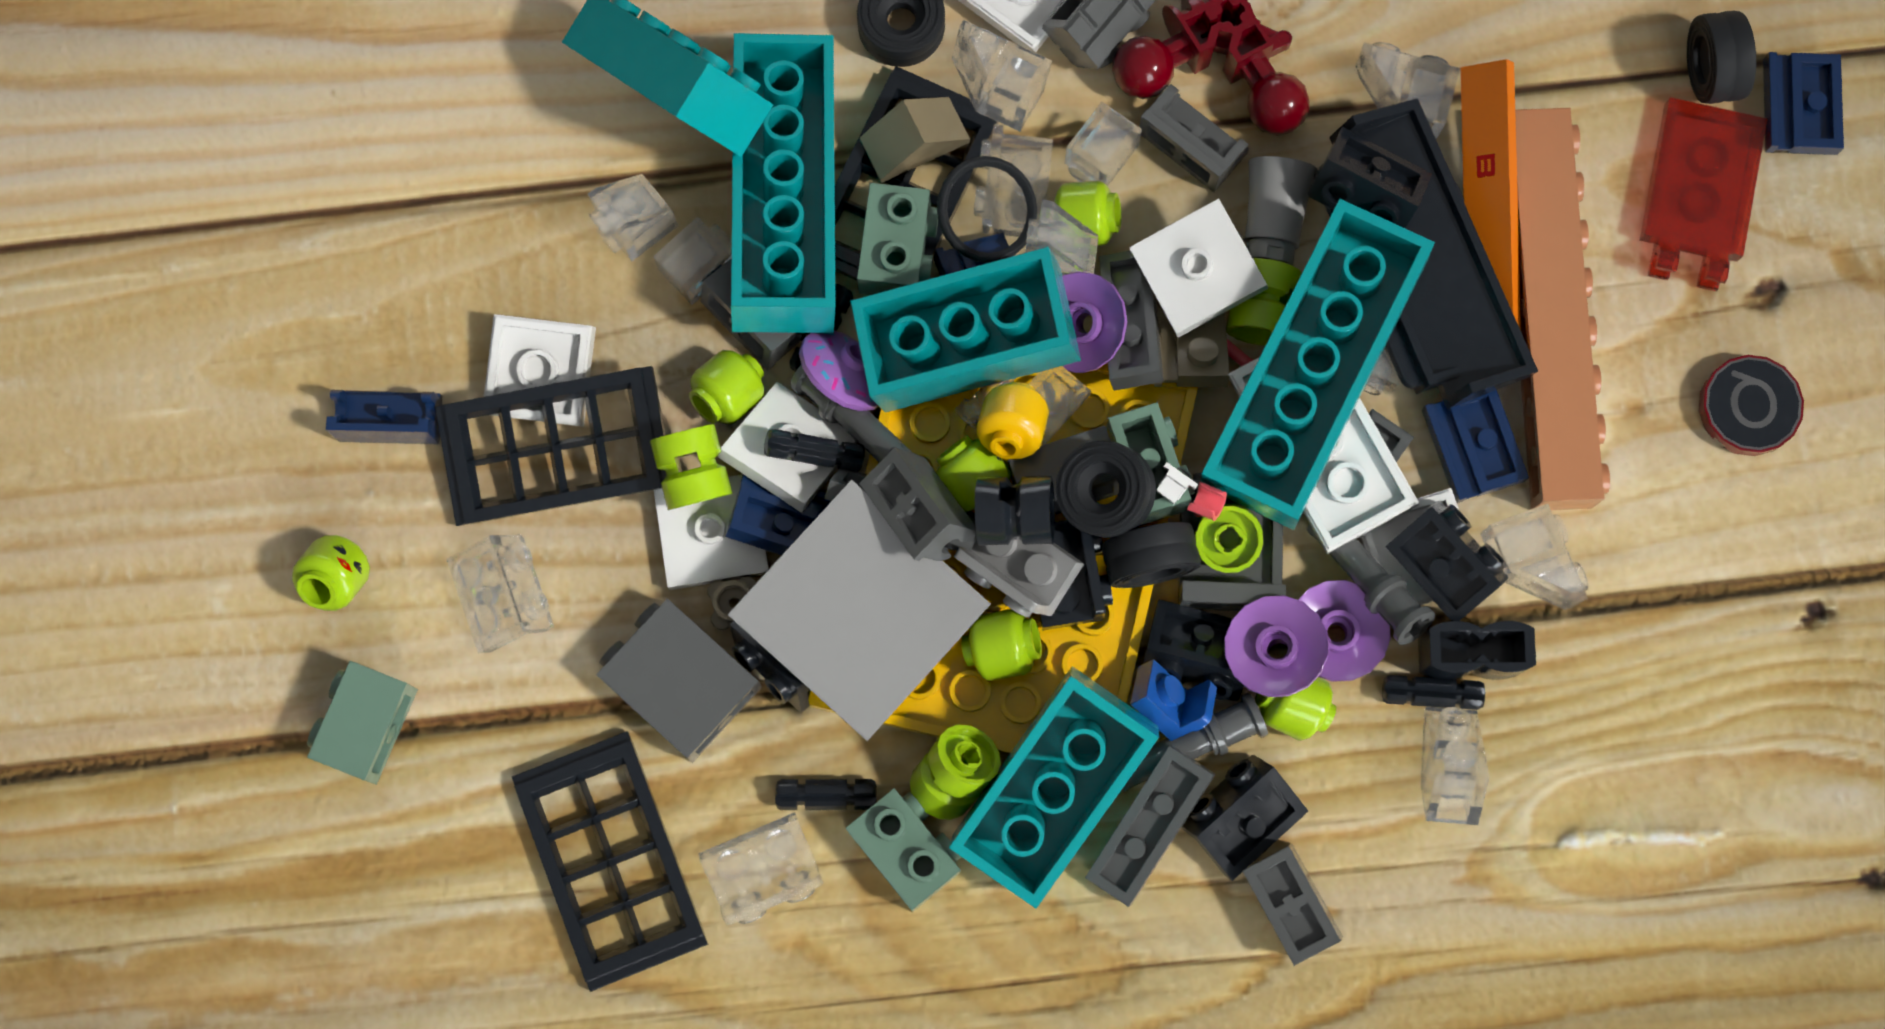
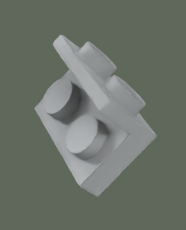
M1013 537L1009 545H978L976 540L971 551L959 547L954 555L957 560L967 566L963 573L969 579L987 589H990L992 585L1006 594L1003 599L1004 604L1028 618L1032 613L1052 616L1084 563L1055 543L1024 545L1019 537Z

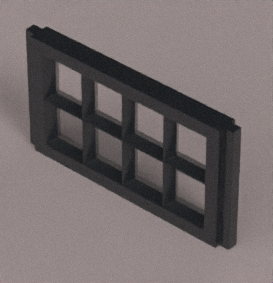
M895 66L859 137L892 110L899 98L904 100L949 97L963 126L974 131L962 159L949 153L935 158V160L955 168L968 159L984 155L998 127L1002 113ZM858 138L835 184V226L843 210L865 219L867 208L850 201L849 198L862 172L878 179L872 164L868 163L869 158L860 142V138ZM916 168L903 173L901 177L896 176L885 181V183L895 186L926 189L910 182ZM977 168L964 173L951 189L947 207L950 223ZM930 191L931 203L937 206L939 194ZM939 221L936 238H926L925 255H933V258L935 249L939 248L944 237ZM835 240V271L857 280L861 251Z
M653 366L607 373L435 407L456 526L662 489L661 482L667 476L665 471L656 468L650 440L665 436ZM627 389L634 426L602 432L596 395ZM584 397L591 434L559 440L553 403ZM541 405L548 443L516 448L510 411ZM498 413L505 451L473 456L467 419ZM636 436L642 474L611 480L604 442ZM593 444L599 482L568 488L561 450ZM550 452L556 490L525 496L518 458ZM507 461L513 498L482 504L475 466Z
M628 731L512 776L517 796L590 992L709 945L635 745ZM622 765L633 796L596 810L585 779ZM576 783L587 814L550 828L540 797ZM637 807L649 838L612 853L601 821ZM592 826L603 857L566 871L555 840ZM653 850L665 881L628 895L617 864ZM607 868L618 900L582 914L571 882ZM669 892L681 924L644 938L633 906ZM623 911L634 943L597 957L586 925Z

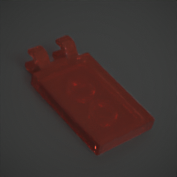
M1672 97L1664 104L1639 241L1654 244L1648 269L1649 277L1668 281L1670 272L1675 273L1677 271L1680 251L1703 256L1697 279L1698 288L1717 292L1719 284L1726 283L1730 267L1729 261L1738 262L1744 256L1768 118Z

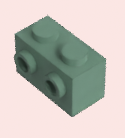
M870 183L857 277L859 294L873 295L931 279L933 255H925L927 237L936 238L938 215L937 207H931L930 189Z
M1158 402L1108 418L1106 429L1110 440L1133 449L1146 460L1153 472L1156 490L1168 472L1164 468L1166 462L1176 469L1180 467L1186 471L1192 480L1188 467L1186 465H1179L1173 448L1178 446L1176 431L1170 417L1163 418ZM1189 486L1175 504L1156 491L1152 510L1140 526L1185 512L1191 502L1190 495L1195 494V490Z
M349 661L346 670L341 669L332 681L329 698L333 700L325 718L320 717L310 731L307 745L311 749L307 758L377 785L418 689L406 682Z
M894 788L845 829L910 910L914 912L961 873V869L955 863L961 856L949 849L951 841L943 832L934 838L922 821L929 815L911 792L901 797Z

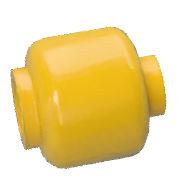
M1010 382L992 388L984 398L977 423L976 432L980 443L989 452L1002 459H1023L1033 455L1042 444L1048 421L1049 408L1046 400L1026 383Z

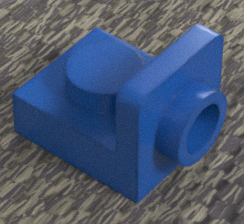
M1153 659L1138 667L1130 704L1139 713L1158 725L1159 731L1170 741H1173L1190 732H1197L1210 723L1217 687L1210 680H1207L1187 690L1175 676L1170 675Z

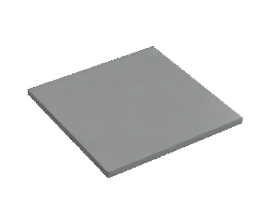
M851 480L728 613V616L868 741L991 603L945 562L924 557L920 561L914 560L867 493Z

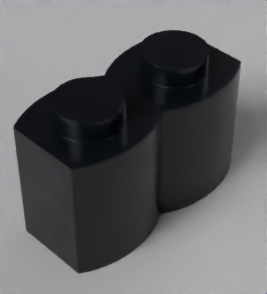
M1449 621L1437 624L1418 638L1419 673L1426 677L1440 679H1459L1470 673L1489 680H1504L1515 677L1536 665L1535 629L1530 625L1516 621L1495 622L1483 628L1462 621Z

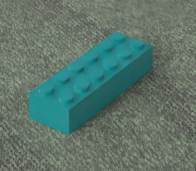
M734 33L733 70L736 68L760 83L761 86L756 93L772 103L773 106L742 157L734 152L732 155V332L834 333V35Z
M1339 199L1201 474L1202 483L1226 492L1227 499L1295 530L1429 259L1435 244L1434 241Z

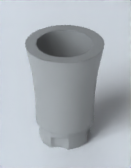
M1277 156L1252 158L1248 161L1249 202L1244 241L1247 243L1246 248L1252 258L1271 259L1293 266L1295 250L1299 248L1302 224L1309 199L1308 191L1318 169L1310 163L1292 158Z

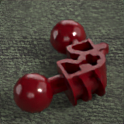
M1181 0V11L1173 5H1165L1162 8V15L1171 37L1162 42L1159 39L1148 36L1131 38L1118 49L1113 58L1112 72L1117 86L1128 96L1143 100L1158 96L1169 86L1174 77V68L1187 62L1192 72L1196 74L1209 67L1213 52L1224 54L1226 59L1222 71L1230 84L1245 78L1251 88L1248 94L1247 108L1252 123L1262 132L1276 136L1292 133L1304 123L1309 114L1310 100L1306 86L1294 75L1276 72L1269 62V58L1290 48L1292 43L1291 33L1286 30L1278 32L1260 24L1261 20L1256 18L1251 4L1247 0Z

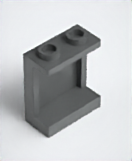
M1202 473L1193 474V481L1198 485L1201 482ZM1198 486L1195 489V494L1190 495V503H1193L1197 496ZM1226 498L1225 503L1233 502V501H1231V500H1229V499ZM1189 510L1180 513V522L1190 523L1196 535L1201 517H1196ZM1252 511L1257 516L1263 530V547L1256 561L1250 567L1240 572L1223 573L1212 569L1201 559V565L1197 570L1178 578V604L1198 610L1240 611L1245 605L1265 596H1286V585L1282 584L1283 525Z
M667 598L661 606L653 603L639 616L635 622L638 630L625 644L618 641L606 651L599 661L603 668L596 675L693 763L757 694L762 686L756 678Z

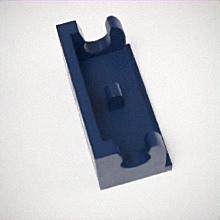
M335 389L330 391V398L335 403V416L326 417V431L339 442L439 444L440 433L435 407L442 406V395L440 393L357 392Z

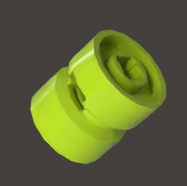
M1253 258L1267 283L1268 289L1230 309L1226 332L1237 340L1266 346L1302 272L1298 268L1284 262Z
M714 424L650 440L656 468L665 471L667 475L661 482L667 510L733 494L726 467L716 463L715 458L721 452ZM697 453L701 467L682 472L679 458Z
M1228 502L1224 504L1217 520L1213 521L1206 517L1200 518L1195 535L1196 546L1201 559L1212 569L1223 573L1240 572L1250 567L1259 557L1263 547V530L1257 516L1250 509L1235 502Z
M960 724L948 727L929 749V752L913 770L910 778L911 794L917 799L927 814L938 819L952 820L961 817L980 796V793L998 774L1001 762L999 751L993 740L983 731L973 726Z

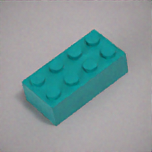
M587 0L562 40V43L675 117L742 157L773 106L772 103L756 93L761 84L734 68L729 76L727 72L731 65L705 47L702 46L701 48L699 44L674 28L670 29L668 25L648 12L643 11L638 19L637 16L641 9L628 0Z
M1049 247L851 300L869 396L885 413L1081 361L1061 268Z
M1072 666L1001 765L998 774L984 789L952 835L949 849L1036 909L1158 740V725Z

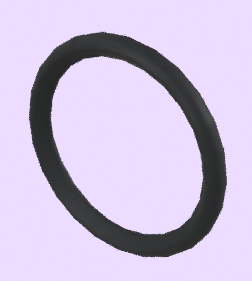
M981 156L960 163L948 174L942 183L938 195L937 215L944 237L957 252L976 262L990 263L1012 257L1025 247L1036 225L1037 203L1032 186L1022 171L1003 159ZM985 166L1000 169L1014 178L1022 189L1027 205L1026 222L1018 239L1009 247L992 253L979 252L969 248L960 241L950 225L947 212L948 198L956 181L967 171Z

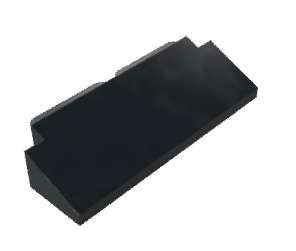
M1418 98L1352 115L1329 137L1332 144L1341 128L1344 127L1432 174L1421 203L1405 229L1434 241L1435 244L1385 346L1401 383L1407 388L1414 389L1416 395L1437 387L1448 410L1537 373L1538 369ZM1323 164L1319 167V170L1315 173V175H1314V180H1315L1316 176L1318 175L1319 171L1321 170ZM1325 206L1329 217H1331L1334 210Z

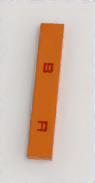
M1504 59L1460 67L1464 204L1521 331L1514 62Z

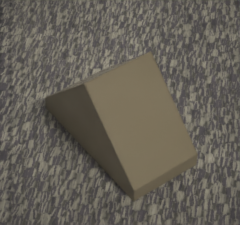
M949 97L904 99L859 137L880 183L970 143V138Z

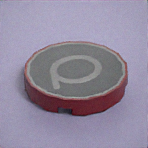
M1744 355L1729 359L1710 374L1700 391L1698 411L1704 429L1712 439L1716 438L1721 444L1725 445L1723 448L1734 454L1758 456L1775 451L1795 435L1803 420L1804 398L1798 381L1785 366L1768 357Z

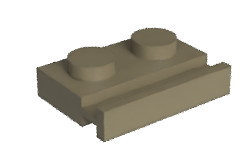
M1156 299L1164 382L1154 383V387H1162V383H1177V387H1227L1229 381V362L1225 313L1177 337Z

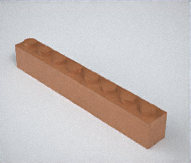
M1571 108L1517 109L1515 113L1521 333L1538 369V372L1531 377L1521 380L1531 511L1592 509L1605 499L1604 494L1609 492L1610 471L1606 463H1601L1600 444H1603L1605 441L1606 424L1603 414H1597L1596 395H1599L1601 391L1602 380L1600 367L1593 365L1591 346L1596 344L1597 323L1595 317L1588 314L1587 298H1590L1592 295L1593 276L1590 268H1584L1583 250L1588 245L1589 230L1587 221L1585 219L1580 220L1579 202L1584 197V177L1582 172H1576L1575 154H1578L1580 148V130L1577 124L1572 125Z

